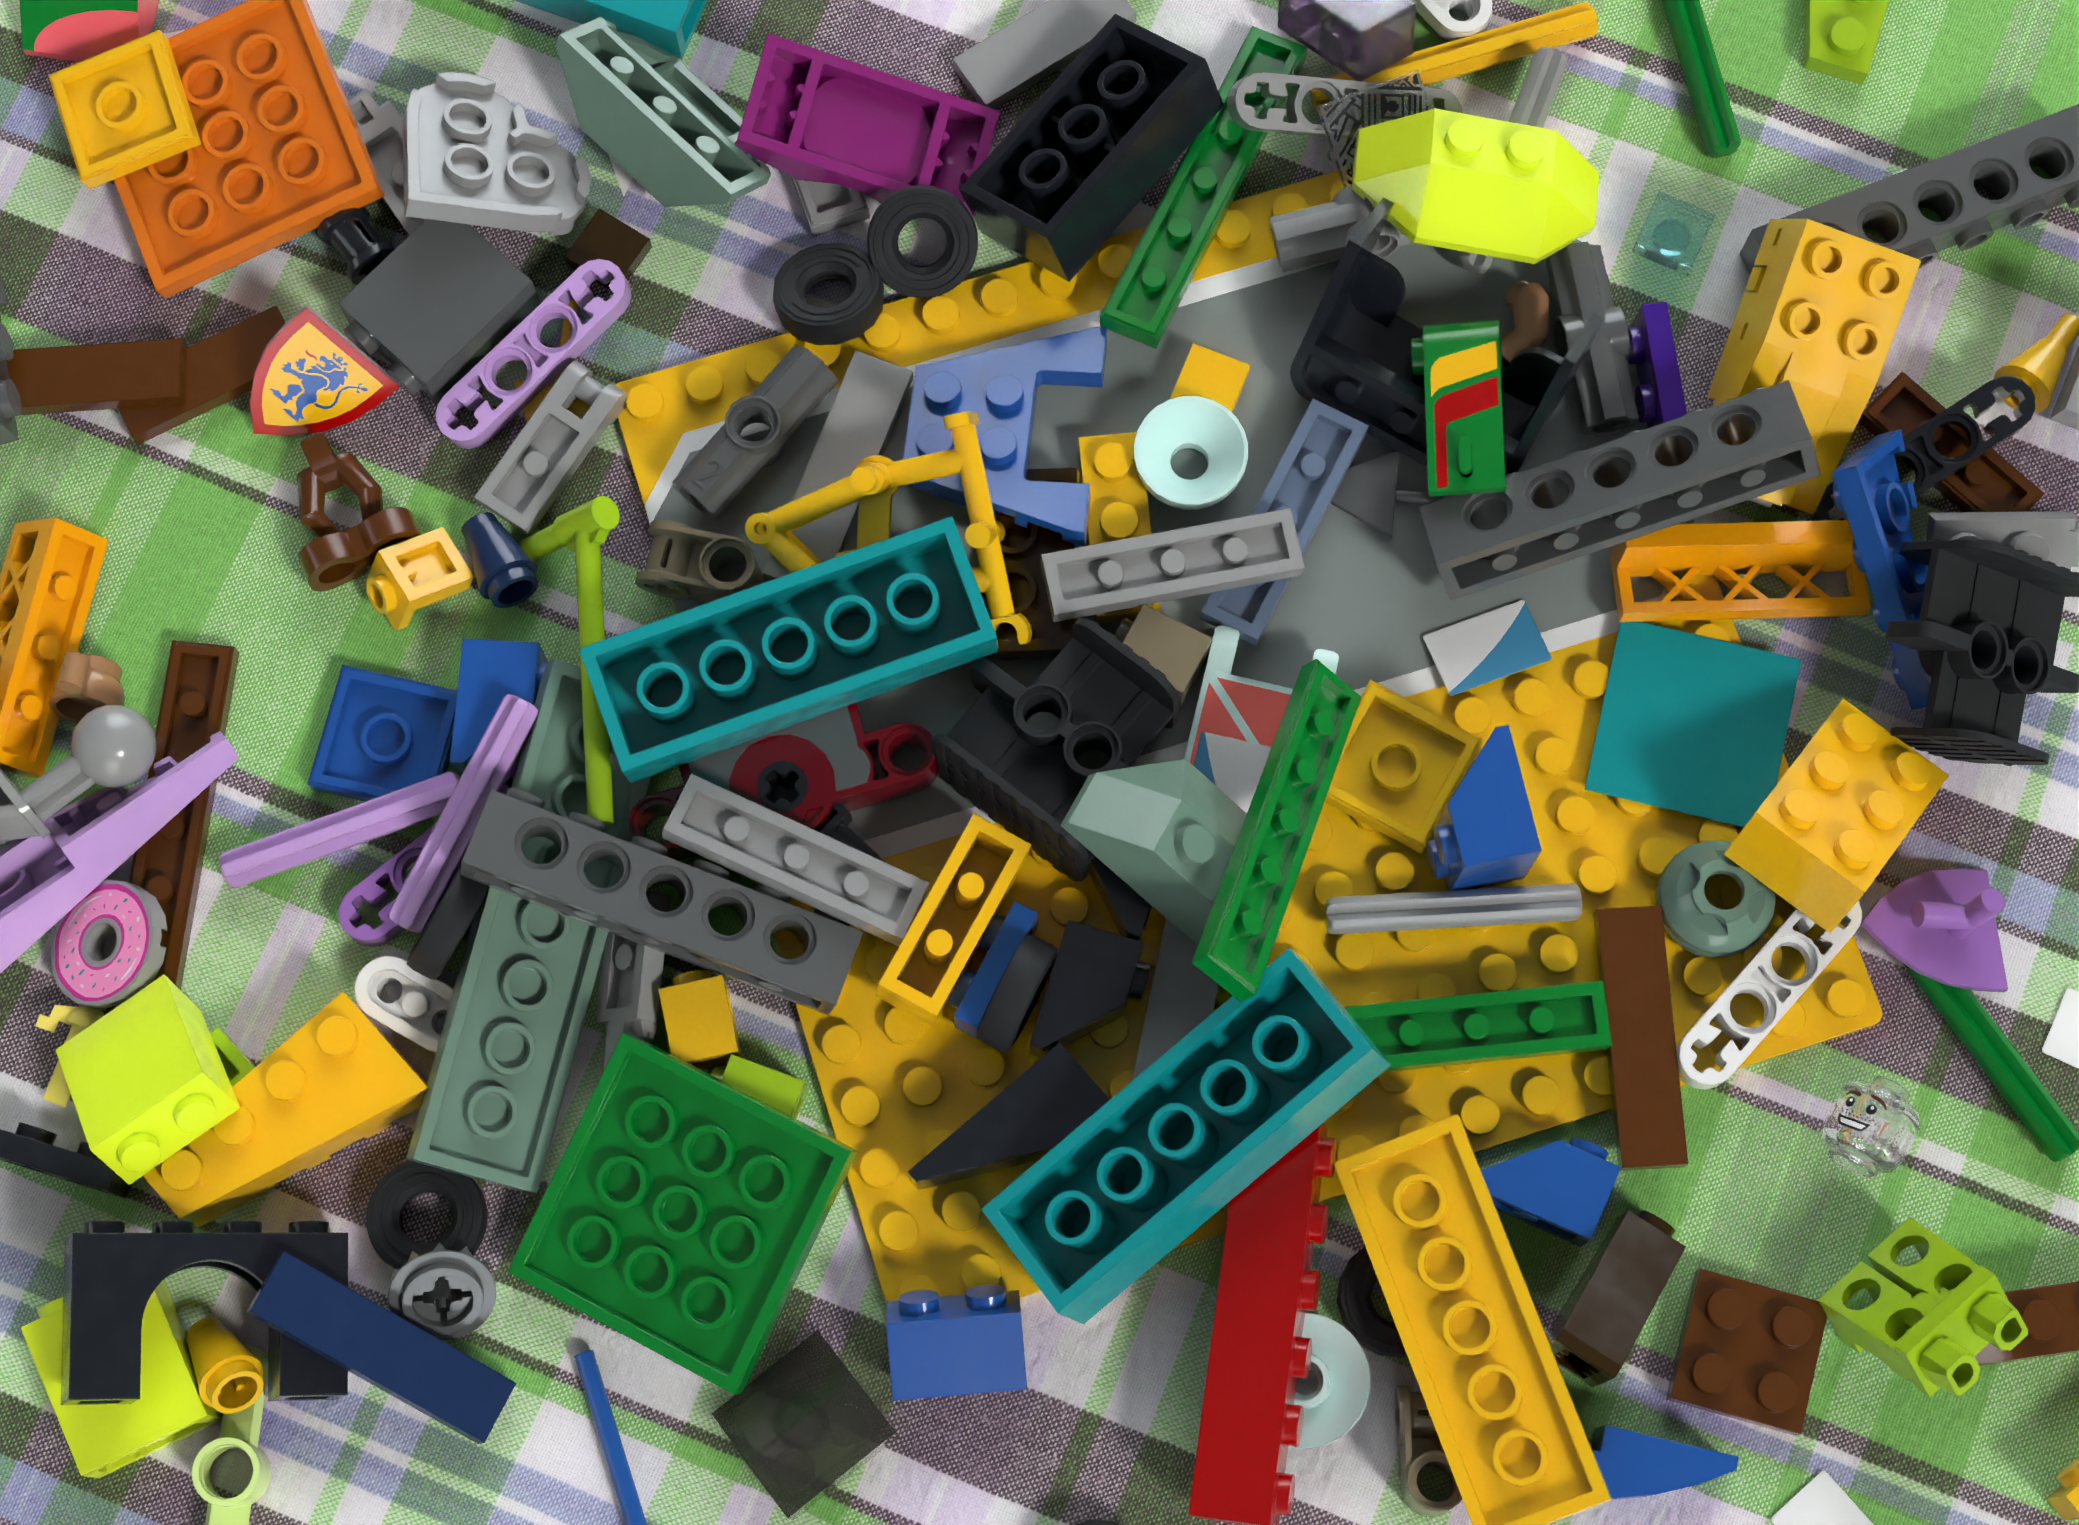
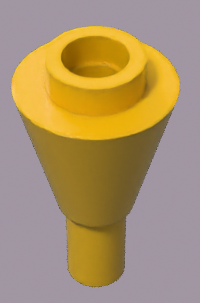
M2070 313L2063 314L2046 337L2040 339L1999 368L1994 375V379L2000 376H2013L2023 380L2032 389L2035 396L2034 412H2041L2047 409L2067 355L2066 351L2079 335V318ZM2014 395L2005 399L2001 397L2013 409H2016L2020 404Z

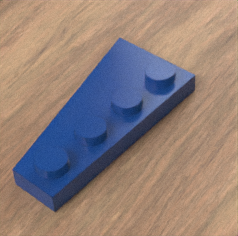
M1901 429L1877 435L1833 471L1835 478L1833 482L1834 499L1840 511L1847 515L1854 536V559L1858 568L1867 575L1874 596L1872 605L1874 619L1878 628L1883 632L1887 631L1889 621H1919L1928 566L1907 559L1899 554L1901 543L1915 542L1913 541L1909 525L1910 509L1918 508L1913 482L1901 484L1894 454L1906 451ZM1889 641L1894 656L1892 671L1896 684L1901 690L1906 692L1911 710L1927 707L1932 677L1923 670L1918 651Z

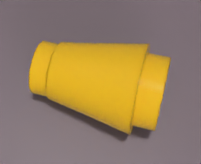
M210 1317L194 1323L187 1331L185 1340L188 1345L201 1400L206 1405L224 1414H233L247 1409L258 1400L263 1391L264 1368L262 1363L224 1326L221 1320Z

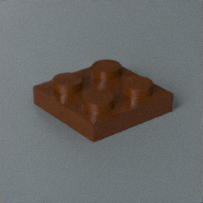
M1701 1268L1696 1270L1666 1400L1790 1435H1801L1827 1315L1819 1301Z

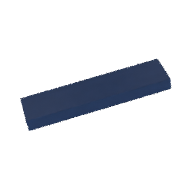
M285 1251L279 1254L246 1312L249 1316L477 1444L485 1443L516 1385L514 1381Z

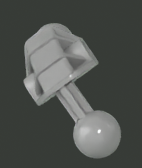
M121 705L101 706L87 713L76 725L71 738V755L22 791L17 788L0 768V844H5L9 840L41 836L44 839L52 833L44 821L95 783L105 787H122L132 784L143 777L150 769L156 754V738L149 722L139 712Z

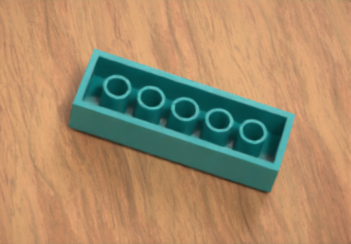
M951 516L579 648L621 771L629 782L633 783L998 652L995 630L954 519Z
M1288 948L1265 968L1255 996L1241 1002L1234 996L1228 999L981 1210L1056 1312L1085 1324L1382 1074L1391 1064L1314 970L1292 949Z

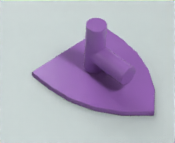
M1961 868L1930 870L1905 879L1880 897L1860 924L1886 952L1921 975L1947 986L1974 991L2006 992L2008 990L1995 918L2005 908V899L1998 890L1990 888L1987 870Z

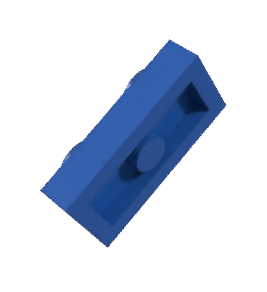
M1014 901L1006 917L999 913L994 915L979 948L987 951L984 960L976 974L969 970L963 973L950 998L949 1005L957 1008L954 1014L955 1028L977 1038L982 1017L1008 963L1021 941L1028 934L1033 936L1038 927V912Z

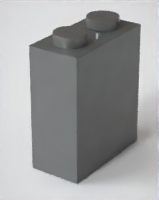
M427 219L338 304L349 323L344 329L349 339L367 356L370 357L378 351L392 365L387 369V372L400 383V387L409 395L414 396L421 391L437 405L442 397L541 303L532 280L471 225Z

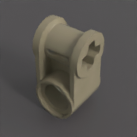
M654 520L650 523L648 531L653 540L645 570L637 572L635 584L639 588L658 596L672 599H691L709 603L762 584L763 576L752 548L743 539L698 530L674 521ZM740 562L746 565L744 574L738 580L733 582L716 580L719 569L725 564Z
M1396 1385L1394 1417L1396 1441L1399 1446L1402 1498L1411 1510L1421 1516L1436 1517L1443 1515L1461 1502V1494L1431 1417L1418 1416L1430 1415L1422 1393L1410 1392L1407 1385ZM1434 1466L1446 1473L1450 1480L1451 1488L1450 1494L1445 1501H1430L1420 1493L1416 1481L1418 1472L1422 1467Z

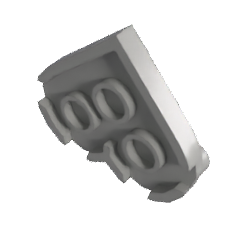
M443 72L437 75L434 84L422 87L418 91L415 88L411 91L403 121L404 216L524 232H548L553 235H565L572 231L575 220L584 211L592 180L587 161L583 155L576 160L571 152L556 144L558 139L556 133L529 125L524 107L520 103L513 107L508 99L494 92L496 83L491 79L467 72Z

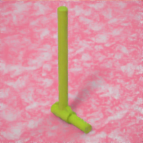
M598 496L558 516L554 524L522 539L520 543L521 548L533 561L563 547H567L571 552L575 553L579 648L605 639L600 545L605 543L610 530L614 529L620 520L617 505L606 496ZM580 654L587 815L601 821L606 827L614 825L610 737Z

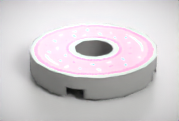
M104 880L58 921L54 931L50 955L52 975L64 995L77 1004L105 1010L104 1008L119 1006L153 982L163 964L166 947L160 945L162 939L161 929L167 931L166 915L156 897L140 886L126 881ZM115 931L117 936L115 949L107 959H104V944L107 938Z

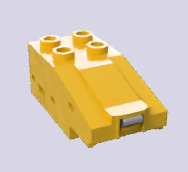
M1810 219L1769 220L1754 266L1757 267L1752 268L1745 291L1748 292H1744L1707 398L1715 400L1713 404L1715 406L1744 396L1752 390L1770 387L1789 380L1812 438L1820 476L1750 499L1749 501L1769 508L1772 504L1783 505L1803 513L1814 514L1833 475V471L1836 469L1878 382L1921 260Z

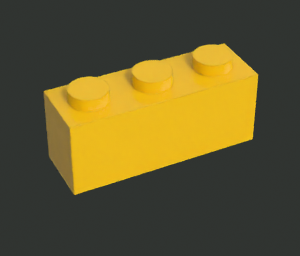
M974 813L878 984L876 996L934 1027L981 942L988 925L997 913L1023 866L1032 844Z

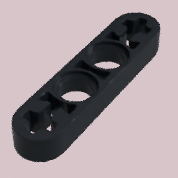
M2000 376L1990 380L1903 436L1906 451L1896 453L1894 456L1895 459L1907 461L1913 467L1915 472L1913 487L1916 498L2018 433L2031 420L2035 411L2033 391L2021 379L2013 376ZM1998 392L2004 399L2014 395L2020 403L2013 411L2017 420L2011 422L2005 414L1998 416L1983 428L1987 434L1992 436L1986 441L1983 440L1978 423L1969 414L1965 413L1964 410L1971 407L1976 419L1986 413L1996 402L1993 393ZM1946 424H1954L1961 427L1968 437L1967 451L1956 458H1948L1941 455L1933 444L1935 430ZM1833 482L1827 486L1815 510L1816 521L1832 520L1829 512L1835 505L1832 496H1834Z

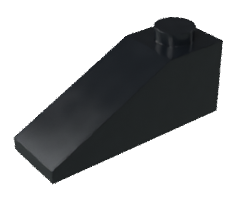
M1059 1042L908 1171L909 1179L918 1190L1040 1160L1110 1099Z

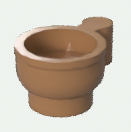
M78 652L65 653L58 680L54 685L49 700L50 709L58 716L78 724L82 717L98 707L105 705L124 706L125 694L120 683L122 676L121 667L101 656Z

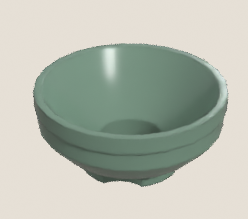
M1721 840L1704 841L1687 847L1676 854L1665 866L1657 883L1655 894L1656 906L1661 905L1664 929L1679 946L1698 956L1728 958L1743 953L1755 945L1766 933L1773 918L1776 903L1775 892L1724 855V852L1731 845L1730 842ZM1715 874H1725L1736 880L1741 889L1739 904L1729 910L1719 909L1710 904L1704 893V886L1708 877Z

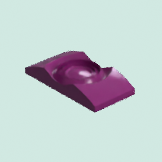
M768 33L735 146L798 180L839 184L863 192L880 203L891 194L906 187L916 185L938 187L957 197L968 209L971 216H973L959 188L988 157L1000 111Z

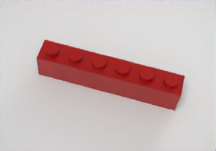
M1324 1123L1229 1202L1188 1515L1198 1519L1241 1525H1279L1280 1515L1290 1516L1292 1511L1295 1475L1285 1473L1288 1446H1299L1304 1416L1303 1406L1294 1405L1297 1378L1307 1379L1312 1354V1339L1302 1337L1305 1310H1316L1320 1290V1271L1310 1270L1314 1243L1324 1244L1328 1225V1204L1319 1203L1322 1177L1332 1178L1335 1168L1333 1162L1336 1161V1138L1327 1137L1328 1129Z

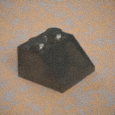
M818 1330L749 1383L742 1393L734 1395L712 1413L746 1464L786 1517L793 1521L899 1437Z

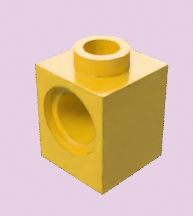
M709 970L686 972L672 978L673 986L658 989L672 1055L701 1070L727 1065L731 1054L743 1058L729 989L723 975L711 977Z

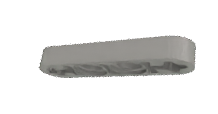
M1265 72L1254 73L1236 81L1230 89L1227 99L1228 112L1233 121L1241 128L1251 131L1334 138L1335 132H1331V129H1337L1338 138L1346 115H1342L1338 125L1334 124L1331 129L1329 125L1349 104L1351 97H1354L1357 100L1354 103L1361 107V99L1355 96H1361L1362 93H1364V99L1368 94H1376L1377 96H1380V93L1404 94V97L1407 98V102L1404 104V117L1405 110H1408V95H1411V111H1414V95H1416V111H1419V95H1422V110L1426 109V105L1427 108H1431L1433 102H1435L1434 108L1458 113H1463L1457 97L1450 91L1440 88L1421 87L1422 91L1375 89L1387 83ZM1257 85L1261 86V96L1265 98L1281 99L1288 97L1286 109L1270 108L1260 111L1258 118H1255L1254 107L1245 105L1244 98L1245 95L1255 92ZM1286 86L1291 87L1289 95L1287 94ZM1312 89L1322 91L1327 95L1332 105L1331 109L1337 102L1342 101L1328 119L1320 125L1308 121L1302 112L1303 97ZM1386 97L1387 102L1392 100L1399 104V109L1396 112H1389V116L1402 117V97ZM1352 105L1346 111L1358 121L1360 120V109ZM1286 113L1289 123L1283 121V118ZM1348 118L1341 139H1348L1354 123L1350 118ZM1361 125L1359 126L1352 140L1356 138L1359 129H1361Z

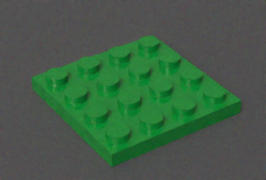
M622 1033L507 1272L734 1395L742 1393L858 1151L631 1033Z

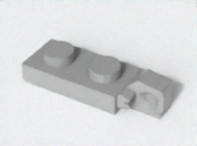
M655 891L646 892L647 900L653 908L662 912H669L670 895ZM608 932L604 946L596 1023L605 1025L606 1032L603 1070H605L622 1033H631L656 1046L653 1038L657 1030L655 1023H657L658 1009L661 1002L658 989L662 988L661 982L665 954Z

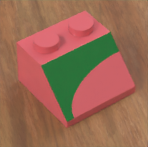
M20 0L22 50L25 55L81 62L152 33L159 0Z

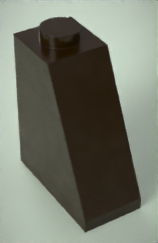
M1629 1210L1619 1216L1546 1334L1558 1365L1591 1387L1605 1383L1617 1376L1686 1246L1672 1238L1675 1229L1670 1224L1645 1210H1641L1638 1216Z

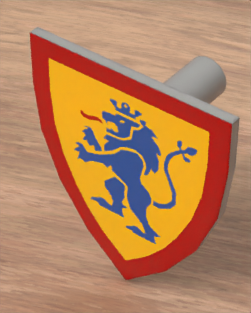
M306 305L288 320L269 341L256 366L250 397L253 433L295 436L333 429L358 419L378 406L400 387V383L309 305Z

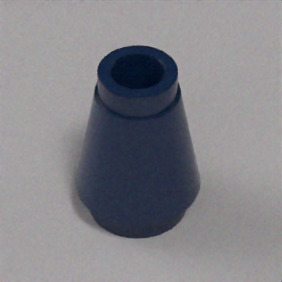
M480 513L467 520L462 526L461 532L465 538V544L481 596L491 600L493 605L498 608L512 607L531 597L538 588V580L536 578L538 568L534 561L504 526L498 522L493 513Z

